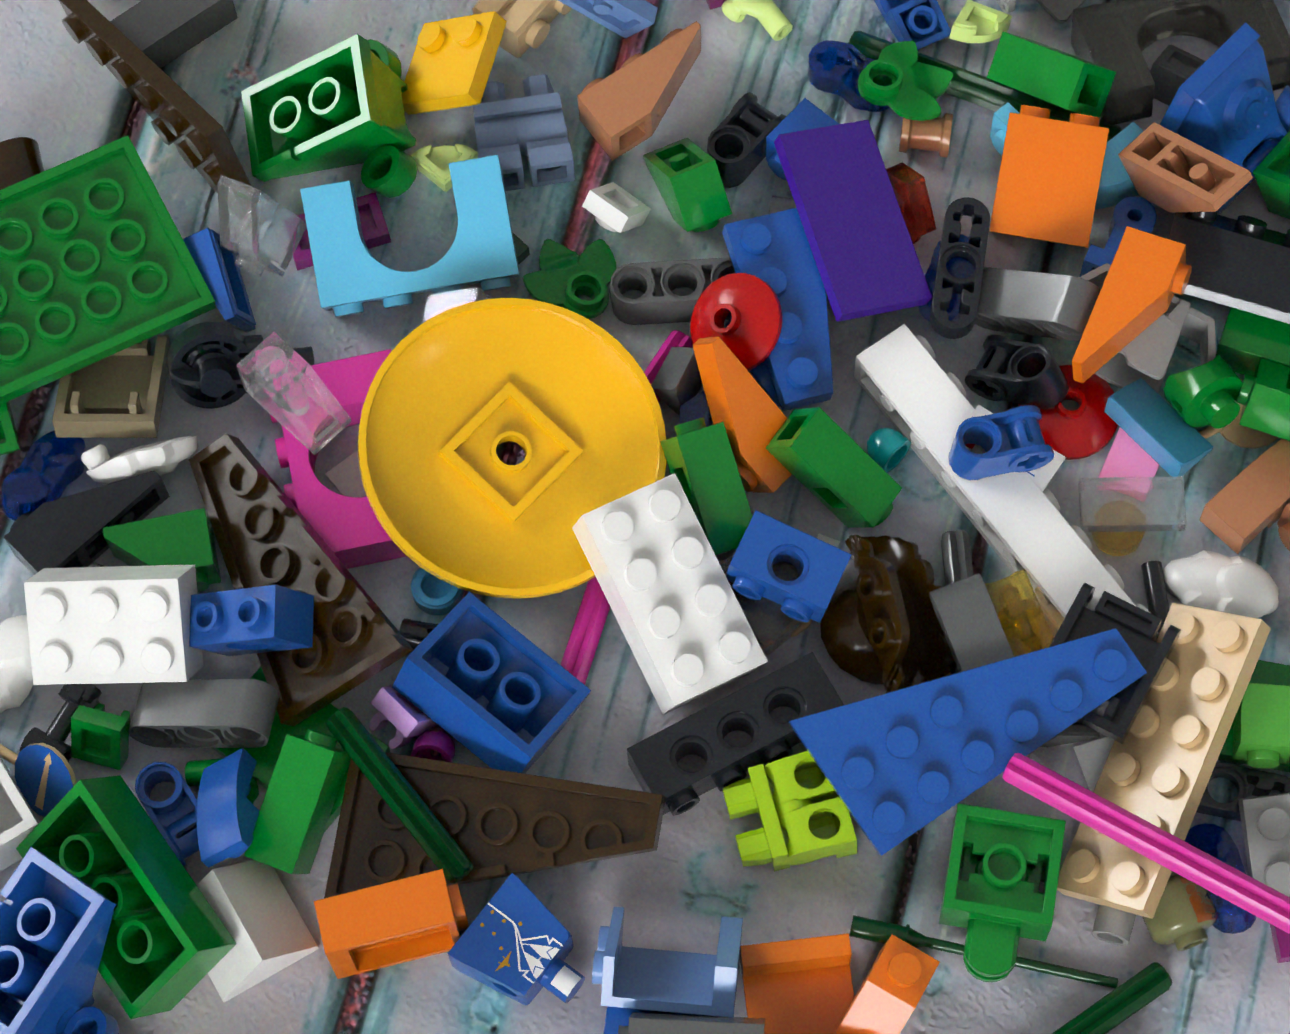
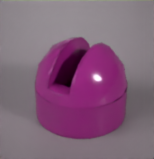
M427 730L415 741L411 756L453 763L455 744L446 732ZM434 750L440 752L441 756H434Z

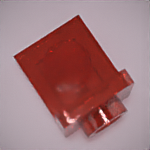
M901 162L886 170L911 240L915 244L920 240L921 236L937 228L924 176Z

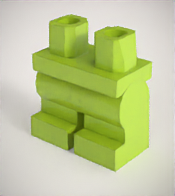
M808 751L773 761L765 766L760 764L749 767V778L739 780L722 788L730 820L758 813L762 828L735 835L743 867L772 863L775 872L790 868V865L806 864L828 856L836 855L837 858L858 854L857 838L849 810Z

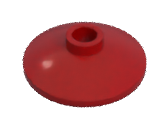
M747 273L725 275L711 283L703 291L695 304L690 324L692 343L694 344L699 338L719 336L749 371L760 365L771 354L778 342L782 328L780 301L771 286L754 275ZM731 312V322L724 328L725 319Z
M1060 365L1059 367L1067 378L1069 385L1067 395L1063 400H1073L1080 407L1076 410H1068L1063 407L1061 401L1052 408L1040 409L1042 419L1039 421L1045 444L1065 456L1066 460L1086 458L1103 449L1116 432L1118 424L1104 412L1107 400L1114 391L1104 379L1095 374L1084 383L1073 380L1072 365Z

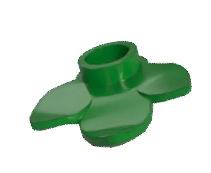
M914 41L897 42L882 49L878 60L870 62L862 70L858 78V91L869 103L878 106H889L896 114L903 118L918 121L932 120L941 115V107L936 99L942 96L950 86L953 73L937 66L917 62L918 50Z
M551 239L544 240L539 256L540 271L531 272L523 276L524 285L530 295L537 301L562 306L587 319L596 318L601 315L607 308L609 302L607 286L610 284L611 276L616 270V261L610 247L603 239H598L588 245L581 255H578ZM586 295L591 300H582L577 296Z

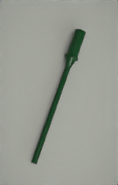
M853 915L850 937L885 944L893 934L915 948L926 947L958 955L964 954L965 945L927 937L910 928V924L902 926ZM1018 956L1014 966L1114 989L1118 985V978Z

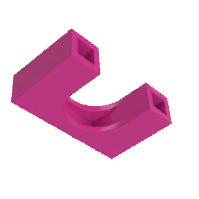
M391 349L272 373L275 392L266 394L272 423L281 422L284 437L275 439L281 469L290 467L292 483L283 485L284 493L347 569L407 557L391 540L379 523L367 496L348 497L337 494L325 487L315 476L317 456L327 440L344 428L360 424L362 408L369 387L378 369L391 352Z

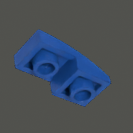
M874 0L898 42L914 41L919 51L950 37L951 29L937 0Z
M244 748L204 768L197 798V836L201 862L208 868L227 858L234 859L239 857L253 842V831L260 810L246 797L251 789L250 781L257 761Z

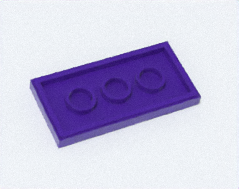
M869 120L779 134L774 141V145L836 322L926 305L931 300L932 295Z

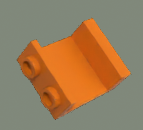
M1021 105L1020 114L1011 112L1009 114L989 232L1088 248L1109 128L1099 127L1100 117L1070 113V119L1067 122L1049 119L1050 109Z
M849 933L740 946V963L747 1017L765 1018V1034H834L854 999L850 969L852 953Z

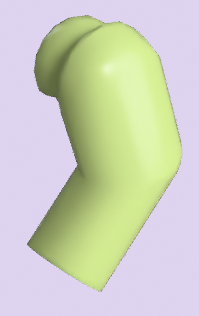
M725 0L723 2L722 11L729 20L739 23L744 20L747 14L757 18L775 41L782 40L793 29L791 22L773 0Z

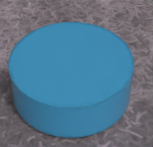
M421 567L414 573L411 581V591L416 605L422 611L431 615L449 613L463 598V589L436 578Z

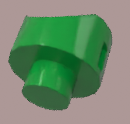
M1218 354L1213 360L1203 365L1169 375L1163 391L1165 398L1189 426L1201 428L1211 425L1213 428L1219 429L1230 424L1239 414L1240 405L1236 402L1243 383Z

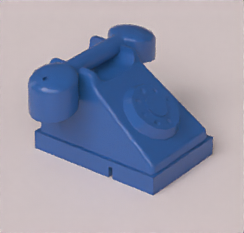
M1246 22L1179 87L1159 124L1251 172L1253 179L1218 209V215L1226 210L1236 197L1255 180L1253 171L1290 131V86L1286 85L1275 102L1264 50L1258 42L1261 35ZM1251 152H1254V153L1243 163L1245 157H1246L1248 154H1250Z
M30 847L0 892L6 898L4 902L0 900V1034H119L118 1022L113 1015L92 1006L95 1001L92 995L93 987L116 904L40 851Z

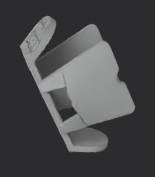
M1106 263L1079 278L1085 279L1101 289L1111 265ZM1173 296L1167 310L1168 312L1162 314L1094 374L1120 389L1142 378L1159 394L1180 335L1200 344L1201 365L1216 357L1215 319L1190 307L1191 303Z

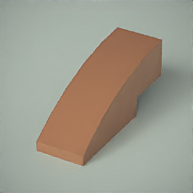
M1285 439L1279 440L1205 504L1199 520L1237 554L1264 528H1270L1280 518L1285 505L1290 503V441Z

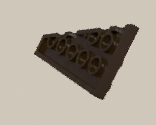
M59 0L67 15L62 19V23L68 33L78 44L82 41L86 43L88 50L101 66L105 65L120 84L153 119L151 124L163 142L168 146L172 143L175 144L179 154L192 169L196 168L255 236L268 228L271 224L222 125L87 0Z
M225 434L188 459L234 590L279 585L314 595L313 646L311 648L257 653L267 683L278 689L280 693L276 710L281 724L296 726L414 650L239 438Z
M386 753L473 863V869L462 880L456 882L458 885L507 877L511 873L519 875L657 851L666 797L662 794ZM350 758L324 898L439 870ZM446 879L448 885L456 884Z

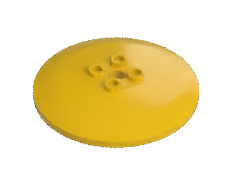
M493 298L469 302L430 318L410 332L389 353L369 387L362 408L358 431L359 469L364 490L379 523L401 551L422 569L450 585L472 593L496 598H535L560 593L596 577L572 527L583 514L665 477L667 460L660 441L666 440V432L660 405L644 371L622 344L602 327L584 316L551 303L522 298ZM503 442H515L524 450L525 459L517 465H507L498 458L496 448Z

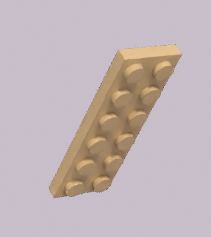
M1172 603L1156 642L1161 643L1170 625L1181 629L1179 638L1123 744L1114 741L1093 792L1185 841L1271 628L1262 619ZM1080 822L1059 872L1057 890L1066 896L1153 919L1172 871Z

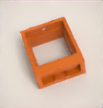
M443 869L314 901L324 951L337 979L448 952L461 937L460 931L466 930L469 927L458 883L448 885Z

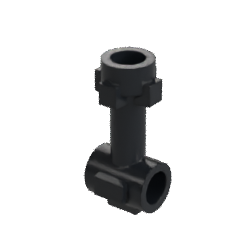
M64 684L59 692V696L65 700V703L46 732L37 727L32 728L25 736L20 751L30 744L45 743L56 748L69 762L71 746L66 744L65 740L71 733V717L79 705L94 709L99 704L98 698L102 694L101 690L93 684Z

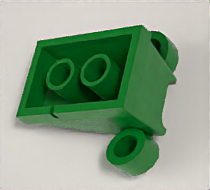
M356 34L242 90L241 95L252 176L265 183L271 179L363 164L361 170L362 183L383 197L393 198L409 190L416 179L418 168L415 159L403 151L414 147L416 138L410 133L406 124L402 93L407 91L408 87L401 79L402 70L398 55L379 41L367 40Z

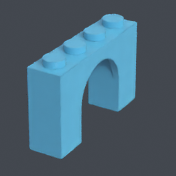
M493 155L449 163L458 216L455 240L443 258L432 266L418 271L406 272L390 269L378 262L371 254L363 238L355 188L350 180L300 189L321 308H333L335 317L364 312L363 303L383 300L384 308H392L413 304L412 295L431 291L433 300L460 296L462 295L461 286L481 283L482 291L511 287L510 278L520 276L499 156Z

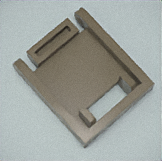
M169 335L157 336L154 356H150L151 342L149 338L60 378L52 419L56 438H157L168 372L167 355L171 346Z

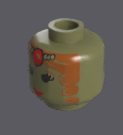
M1172 871L1153 919L1143 916L1142 918L1154 942L1161 945L1175 943L1178 951H1184L1208 940L1205 930L1215 923L1218 913L1208 890Z

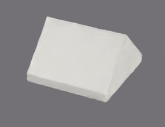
M256 860L212 869L198 883L197 887L237 943L208 972L224 1003L319 949L273 867Z

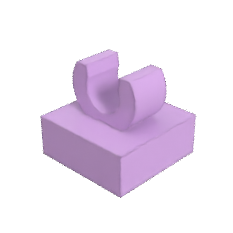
M392 685L382 687L370 702L379 712L372 717L369 728L372 731L383 730L389 721L396 728L395 736L388 744L391 749L406 746L413 736L421 735L427 730H433L437 723L392 688Z

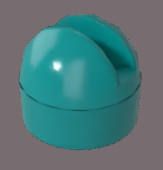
M879 428L870 435L867 441V452L888 473L906 456L910 449L911 441L894 429Z

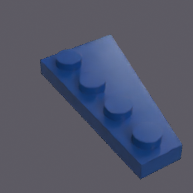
M797 208L724 224L722 234L735 273H747L764 280L771 286L780 301L782 309L781 333L775 348L765 359L782 412L831 400L834 391L826 291Z

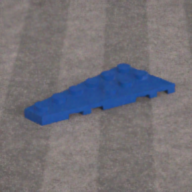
M1115 628L794 719L788 723L877 853L882 856L1004 772L1009 760L1015 753L1027 756L1147 672Z

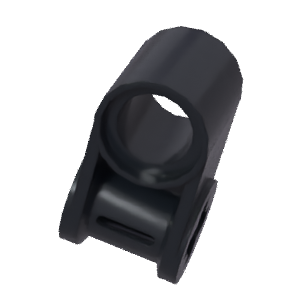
M751 92L744 94L738 100L730 114L708 137L707 154L715 159L724 188L739 186L766 157V137L786 117L783 114L777 116L757 103V96ZM724 154H731L736 156L737 158L724 159L720 156Z
M996 334L987 336L983 343L985 352L976 369L969 370L965 377V383L970 390L985 399L1021 405H1034L1040 409L1052 408L1059 404L1067 395L1069 388L1067 378L1046 346L1012 340Z

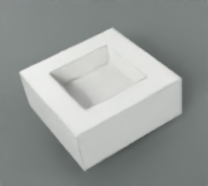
M614 182L591 189L582 205L583 208L595 215V220L600 226L609 231L619 233L643 225L651 208Z

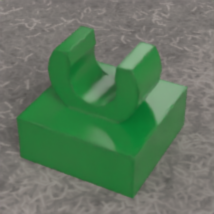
M99 703L94 709L79 705L71 717V757L121 770L128 759L130 711L124 710L121 716L105 712V704Z

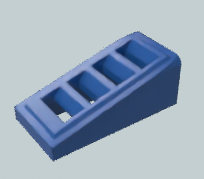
M209 228L184 238L183 241L208 286L217 309L225 321L246 332L256 329V322L232 241Z

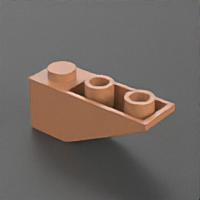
M697 21L684 29L678 28L671 31L663 38L659 45L644 54L638 53L631 56L624 62L621 69L605 79L597 78L585 86L581 94L577 95L579 120L612 161L650 138L655 132L701 52V25Z

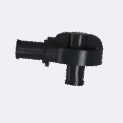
M204 322L187 328L173 341L167 355L168 372L175 392L185 402L206 409L230 405L246 393H262L264 384L268 383L269 379H273L272 373L314 365L312 347L267 349L262 335H243L235 327L221 322ZM193 357H194V361H193L192 366H191V365H190V362H191V360H192Z

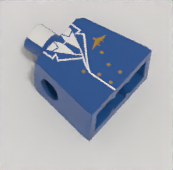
M513 873L510 874L448 952L451 965L456 970L524 1005H529L543 987L564 1003H568L578 992L585 980L582 974L564 962L574 947L572 935Z

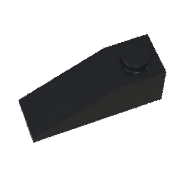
M154 470L43 503L35 511L26 512L17 518L12 524L10 532L4 538L13 554L33 575L43 568L88 567L109 549L104 538L103 528L143 520L170 496L161 476Z

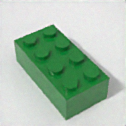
M121 775L79 780L16 848L22 858H24L30 847L40 851L116 904L98 971L130 1019L171 1011L237 944Z

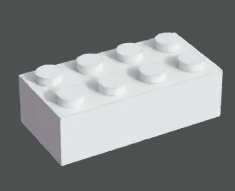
M675 473L583 514L572 527L663 715L756 671L768 662Z

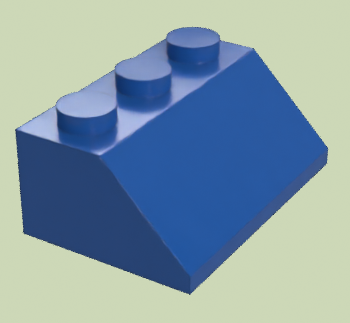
M470 592L407 656L392 685V688L489 767L524 774L545 752L591 692L581 681Z

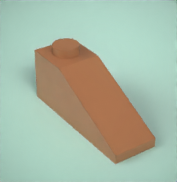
M1155 122L1118 154L1139 196L1170 213L1216 212L1253 179L1249 170Z

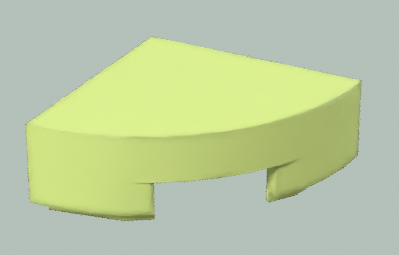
M967 0L952 25L949 39L965 43L994 41L1001 37L1003 31L1007 32L1009 30L1012 16L972 0Z
M456 143L455 146H424L410 156L415 159L418 170L447 193L453 187L449 163L478 158V152L466 145Z

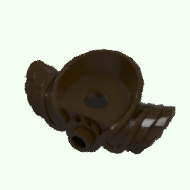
M850 535L845 540V543L851 551L850 554H852L851 557L854 560V567L858 569V578L841 587L832 596L820 622L821 639L831 659L840 669L861 681L872 684H884L886 693L949 676L951 670L949 667L953 657L929 596V592L942 586L934 585V570L930 562L921 559L918 545L914 542L905 541L899 537L891 538L890 536L861 537L859 535Z

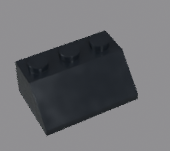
M1219 210L1216 212L1175 213L1168 239L1186 244V264L1192 266L1191 275L1184 294L1290 324V229L1287 230L1286 234L1267 229V223L1258 218L1240 215L1235 220L1218 215Z

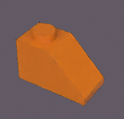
M892 934L879 951L834 1034H900L916 1008L940 961Z

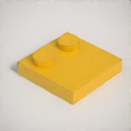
M496 11L424 23L404 81L408 87V90L402 93L404 111L411 115L480 104L507 21Z

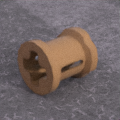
M945 113L942 118L937 117L925 121L903 118L899 152L906 153L909 148L937 151L940 157L947 158L953 114Z

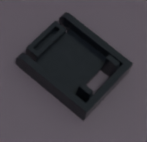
M1084 583L1049 647L1115 628L1118 630L1147 673L1108 699L1109 704L1104 711L1103 717L1091 711L1079 719L1078 722L1123 744L1175 646L1181 629L1170 625L1161 643L1155 642L1153 640L1161 626V618L1106 591L1103 592L1095 607V611H1092L1087 606L1093 598L1095 587Z

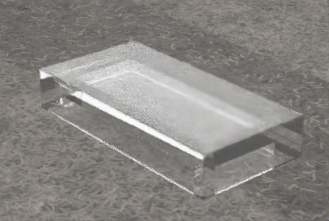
M1183 476L1080 478L1079 480L1081 529L1084 532L1184 531L1186 528Z

